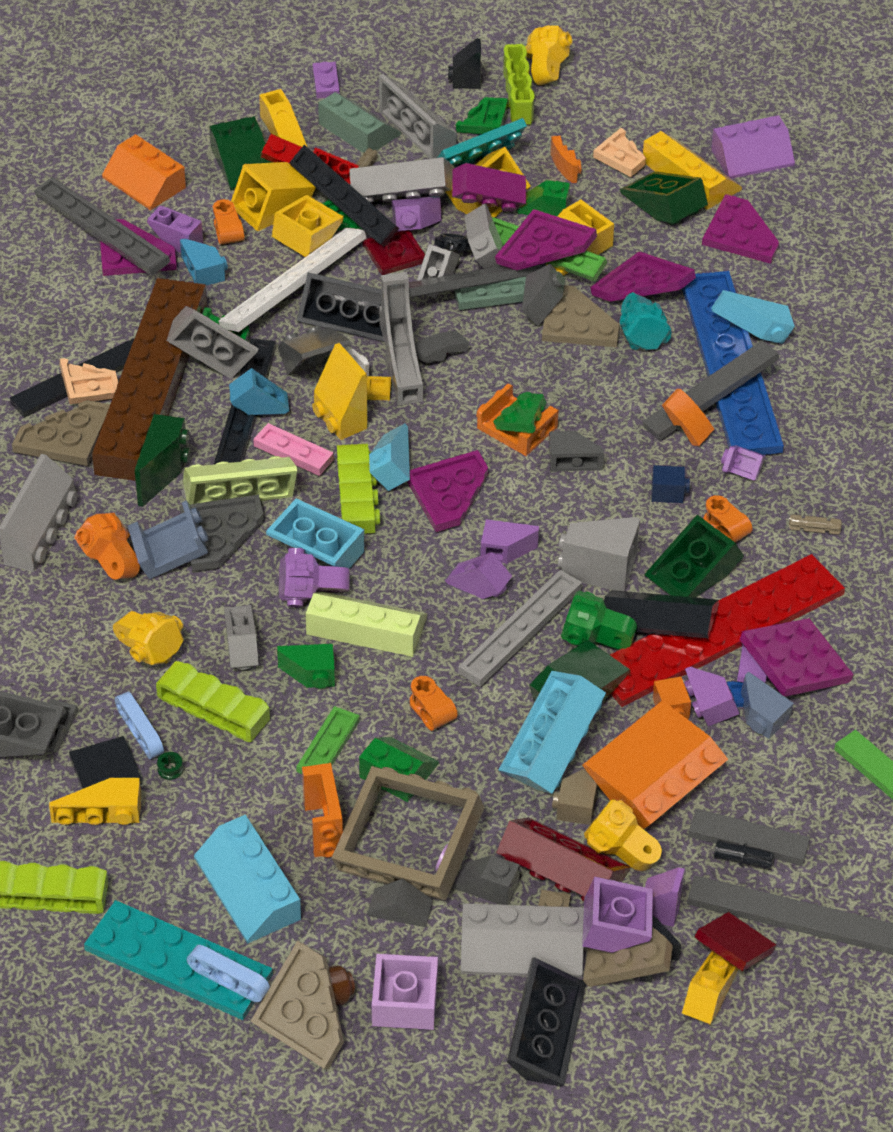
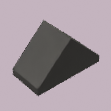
M400 879L374 888L367 916L426 927L433 900L404 879Z

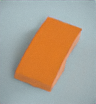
M551 136L550 154L555 166L571 183H577V175L581 174L580 159H576L574 150H568L567 145H563L561 136Z
M676 389L663 403L662 406L673 425L682 427L692 445L700 446L714 430L702 410L683 390Z

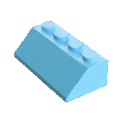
M551 671L503 760L499 771L539 791L553 794L562 781V775L567 765L574 759L575 750L581 739L587 734L592 718L601 708L606 692L582 676Z
M246 815L220 825L195 853L194 859L247 944L301 920L300 898Z

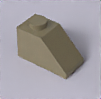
M585 768L563 779L560 792L554 791L552 808L557 809L556 820L586 825L591 824L598 785Z

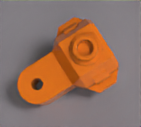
M100 513L88 517L74 536L86 556L90 559L98 560L112 579L133 578L138 574L140 565L136 553L127 542L130 533L115 513Z

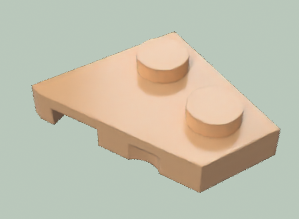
M620 128L594 149L593 158L632 177L645 166L646 158L641 151L637 150L635 143L626 138V131Z
M60 359V369L69 404H77L86 400L99 401L113 398L118 385L115 371L105 368L98 369L93 365L85 363L81 367L69 364L68 359Z

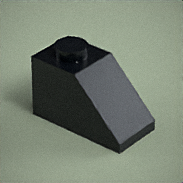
M476 38L453 56V66H448V80H453V89H480L481 38Z

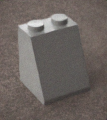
M630 517L570 523L567 534L562 533L559 549L563 551H561L558 567L584 584L610 590L625 591L638 552L640 518Z

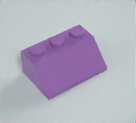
M779 115L713 129L711 150L726 176L730 179L795 166L789 131Z

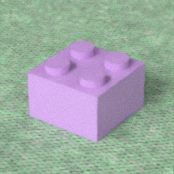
M376 954L372 997V1026L434 1030L438 957Z

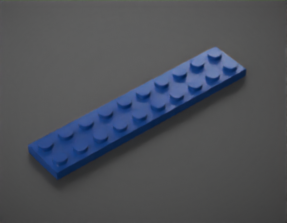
M729 271L695 274L696 278L682 288L708 377L753 347L748 331L714 313L711 309L723 290L736 293ZM760 372L717 401V410L729 448L730 446L737 445L763 455L783 453L784 445Z

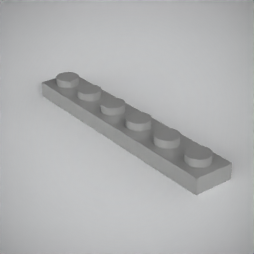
M559 570L458 666V674L481 687L574 597L577 591H581L582 582Z

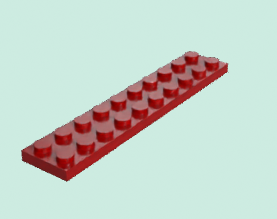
M810 554L720 599L708 638L652 633L632 643L630 647L622 648L610 654V656L631 671L610 695L621 707H624L653 692L654 681L683 677L687 675L686 668L693 667L698 669L742 647L740 637L743 631L791 622L844 595L845 587Z

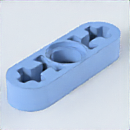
M128 691L116 696L115 704L119 714L147 757L152 759L163 754V745L157 732L132 694Z
M197 945L187 957V962L194 971L253 1002H260L270 988L267 980L260 974L203 945Z

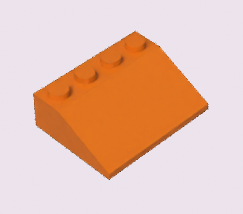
M662 700L582 766L609 800H622L633 809L638 826L644 829L725 763L728 758L708 734Z

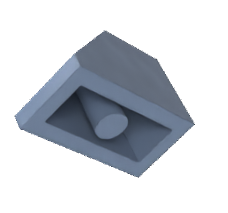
M747 672L741 689V696L744 699L743 707L746 724L756 733L770 739L789 720L794 703L750 672Z

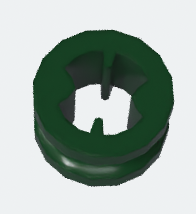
M175 752L161 754L157 759L159 776L165 780L179 778L183 773L182 757ZM169 763H173L175 767L171 766L169 769L165 768V765L169 766Z

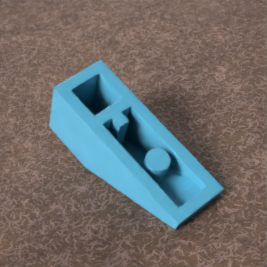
M725 290L721 292L711 308L714 313L758 338L783 344L795 327L788 306Z
M406 424L384 434L369 454L370 473L388 491L410 480L408 426Z

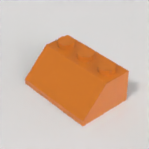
M136 134L117 146L102 173V178L149 210L154 209L186 188L184 166Z

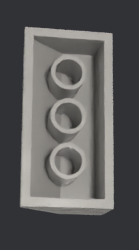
M384 74L379 75V112L430 159L437 158L442 150L456 145L457 134L455 130L443 122L440 116L432 112L425 103L421 102L403 84Z
M444 157L353 168L350 169V183L370 203H374V200L377 199L391 202L392 200H397V197L406 196L407 199L420 198V194L429 193L430 196H440L444 194V191H451L452 169H454V166Z
M40 455L0 525V542L4 565L34 572L38 564L43 563L45 560L46 549L49 544L55 542L59 526L65 524L70 506L73 507L76 504L77 491L74 489L73 479L47 455Z
M463 903L461 974L527 976L530 961L535 957L570 975L582 978L584 908Z

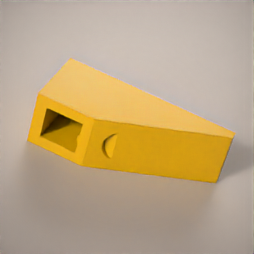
M282 89L260 94V117L270 133L299 146H307L291 104Z
M109 778L49 802L51 822L62 825L71 823H89L92 825L100 823H118L122 825L139 823L141 807L140 778Z
M711 951L690 981L682 1014L711 1024L722 1006L738 968L714 951Z

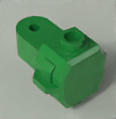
M579 590L574 595L561 637L573 645H580L589 640L592 643L598 642L615 649H626L632 644L637 624L631 617L607 609L603 598L597 597L593 593Z

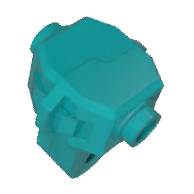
M633 292L629 293L621 307L620 325L630 347L634 350L639 348L644 350L658 349L662 343H667L670 340L672 334L660 304L656 302L652 304L651 300Z

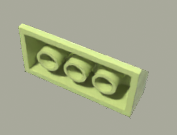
M279 456L263 460L246 459L235 463L219 462L215 465H192L184 468L183 485L186 500L189 504L258 494L260 501L293 497L297 466L290 457L281 458Z
M327 592L313 593L306 611V634L413 657L427 619V613Z

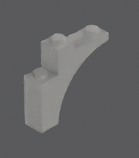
M407 272L381 275L380 328L386 345V366L391 377L398 405L423 402V382L419 370L411 322L409 278Z

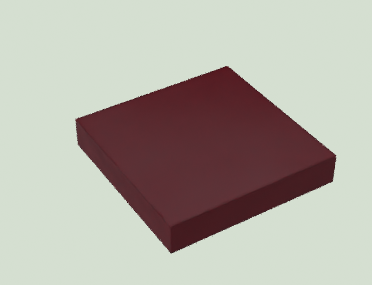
M410 230L397 231L385 247L372 237L363 240V247L381 275L421 265L425 257V253Z
M730 912L699 928L694 937L741 971L746 970L772 954L777 945Z

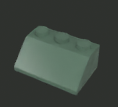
M336 92L318 102L319 124L362 153L368 148L378 150L401 135V131L353 100Z

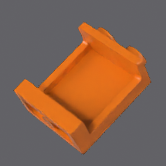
M508 383L504 388L498 390L486 404H482L476 413L477 429L527 456L549 436V432L558 428L559 410L549 406L544 412H541L540 420L534 422L536 427L534 433L496 430L493 421L501 414L503 409L509 407L517 400L513 396V386Z
M331 763L302 767L305 811L323 809L324 814L322 817L312 819L314 857H332L343 833L342 814Z

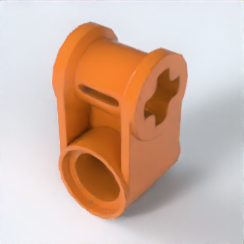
M226 199L216 201L213 204V213L215 216L214 227L219 244L244 241L242 222L237 215L233 202Z
M714 495L707 499L705 505L707 513L703 519L736 543L752 532L753 528L749 518L735 508L725 497Z
M418 676L412 680L411 691L413 694L409 699V705L429 730L433 731L457 718L458 713L455 704L444 694L432 678Z

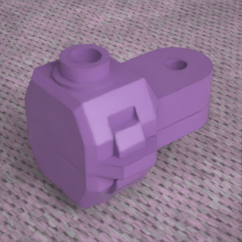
M289 548L288 553L280 560L279 598L282 601H286L288 607H303V602L311 599L315 592H349V568L319 566L312 554H304L303 548Z

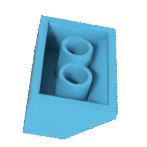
M297 498L266 531V535L291 547L303 548L304 553L312 554L315 558L335 567L350 568L364 553V529Z

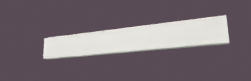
M345 228L219 320L220 326L231 331H241L305 284L308 272L320 273L366 239L365 231Z

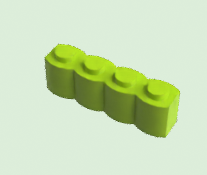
M506 44L503 56V75L506 79L505 89L508 93L510 119L514 122L523 118L526 124H532L534 92L532 90V79L529 75L527 50L523 44Z
M368 444L337 445L342 520L364 529V534L375 533V525H380L379 509H374V505H378V490L372 489V486H376L377 483L376 478L370 473L369 454L371 451H369Z
M175 661L156 683L157 696L161 700L175 707H180L185 712L204 719L209 724L226 730L246 742H252L270 720L269 706L263 699L245 695L236 686L222 684L214 675L200 673L189 663Z
M0 861V908L9 909L15 907L21 910L45 909L55 912L75 911L89 914L104 912L108 889L106 870L96 866L76 869L65 864L45 867L38 863H28L17 866L8 861Z

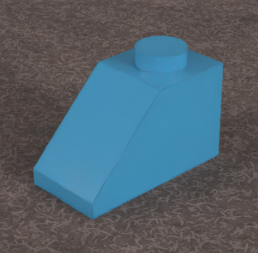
M185 238L180 239L181 258L194 283L206 284L207 286L225 281V271L228 270L227 262L224 256H220L216 247Z
M252 368L229 384L232 405L248 415L286 414L289 411L287 392Z

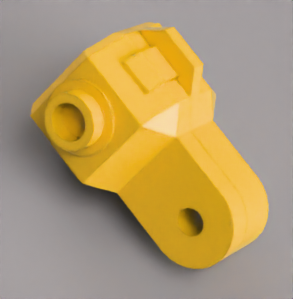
M547 25L538 27L528 36L527 45L525 46L527 57L532 59L531 74L535 83L539 86L556 81L559 77L560 64L569 56L572 37L569 32L563 31L559 26Z
M130 611L113 624L114 634L122 643L131 647L129 650L130 654L137 662L142 661L150 665L167 664L171 661L172 656L178 652L184 641L181 634L183 624L174 615L169 616L161 612L139 614Z
M611 799L584 832L587 844L598 853L615 854L637 871L650 869L661 857L662 850L659 842L638 826L633 809L622 800Z

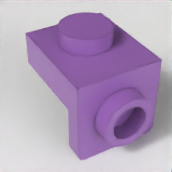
M737 445L730 446L729 450H725L721 459V464L724 465L722 471L726 473L731 472L756 481L765 455Z

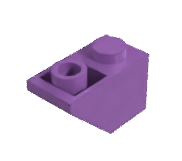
M161 205L147 219V223L160 239L175 247V251L181 253L180 239L185 238L203 243L202 221Z
M486 519L481 540V556L493 552L501 563H510L538 548L539 526Z
M693 667L685 669L689 680L684 681L690 697L694 695L697 701L692 702L698 718L704 717L707 725L711 726L739 714L725 677Z

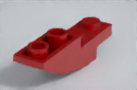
M271 134L261 152V157L274 163H289L302 146ZM315 147L313 152L351 185L350 169L359 168V165Z

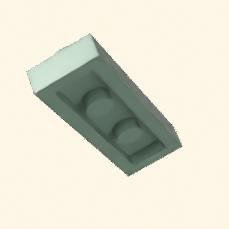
M526 277L454 290V295L458 308L463 310L523 302Z

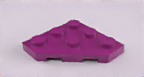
M725 194L702 238V245L770 264L779 249V241L751 203L746 199Z
M533 209L496 254V264L514 270H521L585 252L596 239L597 231L594 228Z
M115 219L169 256L171 262L159 271L177 270L175 247L124 219ZM100 241L103 276L146 273Z
M639 251L590 288L593 296L607 301L625 299L632 292L640 296L680 290L694 280L696 276L695 270Z
M476 450L410 470V480L407 483L435 532L452 528L462 523L488 476V466L479 451Z

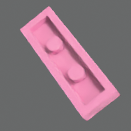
M269 423L254 438L255 447L281 458L290 457L296 466L318 476L334 460L333 452Z

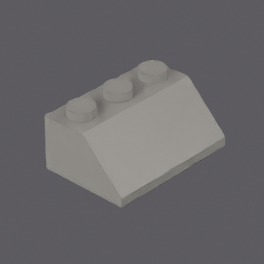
M187 306L174 318L167 338L169 343L231 379L259 349Z

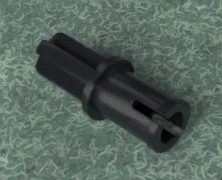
M717 840L714 858L739 863V866L742 867L744 864L770 869L773 866L774 853L750 848L746 843L739 845Z

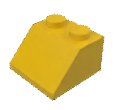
M305 195L275 212L272 237L302 256L307 257L333 237L343 221V216L312 197Z

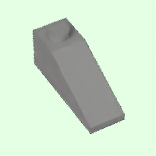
M483 204L465 215L468 242L475 260L486 269L501 266L496 264L495 256L503 247L489 209L486 204Z
M251 605L225 607L224 615L230 667L246 670L259 665L256 631Z

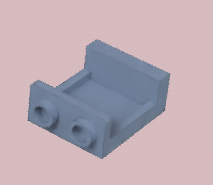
M187 500L182 502L184 513L143 531L138 522L128 525L138 563L149 579L208 553L205 542L209 539L203 526L199 525V523L203 522L197 507L191 508Z

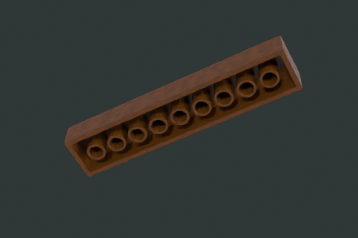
M162 278L156 279L92 452L94 475L135 481L134 470L153 415L169 416L190 354L167 341L172 322L186 306L201 314L203 313L204 307H207L206 284Z

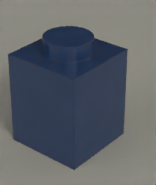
M653 465L651 502L683 503L684 493L689 494L690 478L685 477V467Z

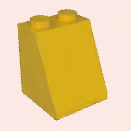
M288 162L244 164L231 202H233L236 212L256 231H260L273 225L275 212L305 195L312 197L315 186Z

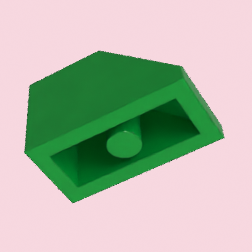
M545 180L526 192V204L519 206L518 214L529 215L535 209L558 216L563 209L569 207L570 183Z
M333 644L277 646L279 669L306 688L315 687L322 689L335 687Z

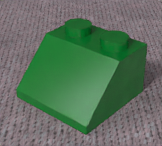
M392 737L374 738L359 756V778L366 780L373 766L381 769L389 767L407 776L409 774H416L426 780L439 765V761ZM381 787V789L406 802L414 795Z

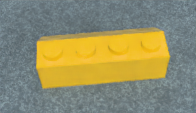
M660 131L644 140L643 155L646 158L645 164L652 170L702 178L708 205L704 207L708 210L722 202L725 194L732 196L742 190L739 184L666 133Z

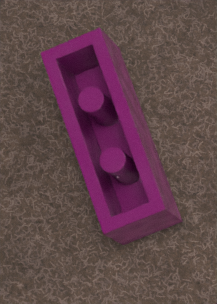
M465 163L452 169V197L462 199L464 203L477 202L482 203V205L486 204L487 207H501L503 211H515L517 207L526 204V176Z

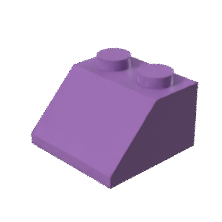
M594 877L584 898L582 946L612 953L650 941L652 938L653 889Z

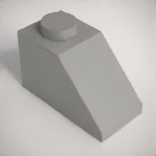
M429 244L417 281L454 274L460 254ZM441 292L428 294L426 296L437 299Z

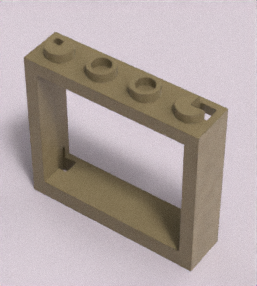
M372 766L333 853L332 860L338 871L384 884L404 879L425 895L446 901L485 807L479 794L470 788H462L461 790L451 787L443 781H435L434 783L424 780L416 774H409L407 776L389 767L381 769ZM382 786L463 807L436 875L353 853Z

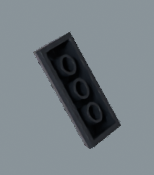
M308 272L297 321L324 328L331 327L337 331L384 342L380 328L381 289Z

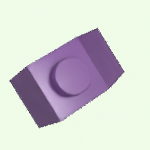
M440 196L392 200L393 223L399 227L398 231L422 229L442 221Z
M491 552L458 563L445 582L484 599L491 596H500L507 589L506 584L512 575L495 554Z
M678 867L647 878L645 888L653 889L652 915L664 925L672 927L675 925L681 902L684 868Z

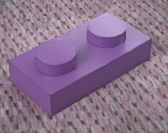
M313 63L316 98H326L334 92L340 94L336 63Z

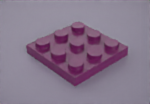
M810 618L747 630L741 634L740 641L784 697L851 682L854 674Z

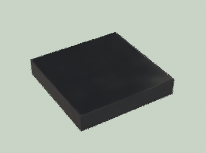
M124 736L69 752V758L81 789L109 778H140V785L142 784L140 774Z

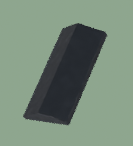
M611 590L604 596V603L607 609L634 619L637 624L636 632L697 638L709 637L719 606V600L617 590Z
M535 957L530 961L507 1063L525 1080L562 1087L565 1083L586 983Z

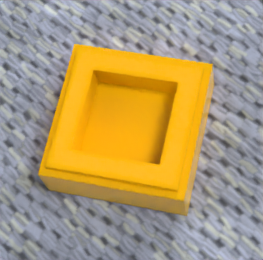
M367 376V400L390 401L391 377Z

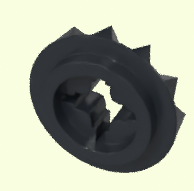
M442 233L440 236L435 237L434 244L440 248L454 251H468L471 249L468 236Z

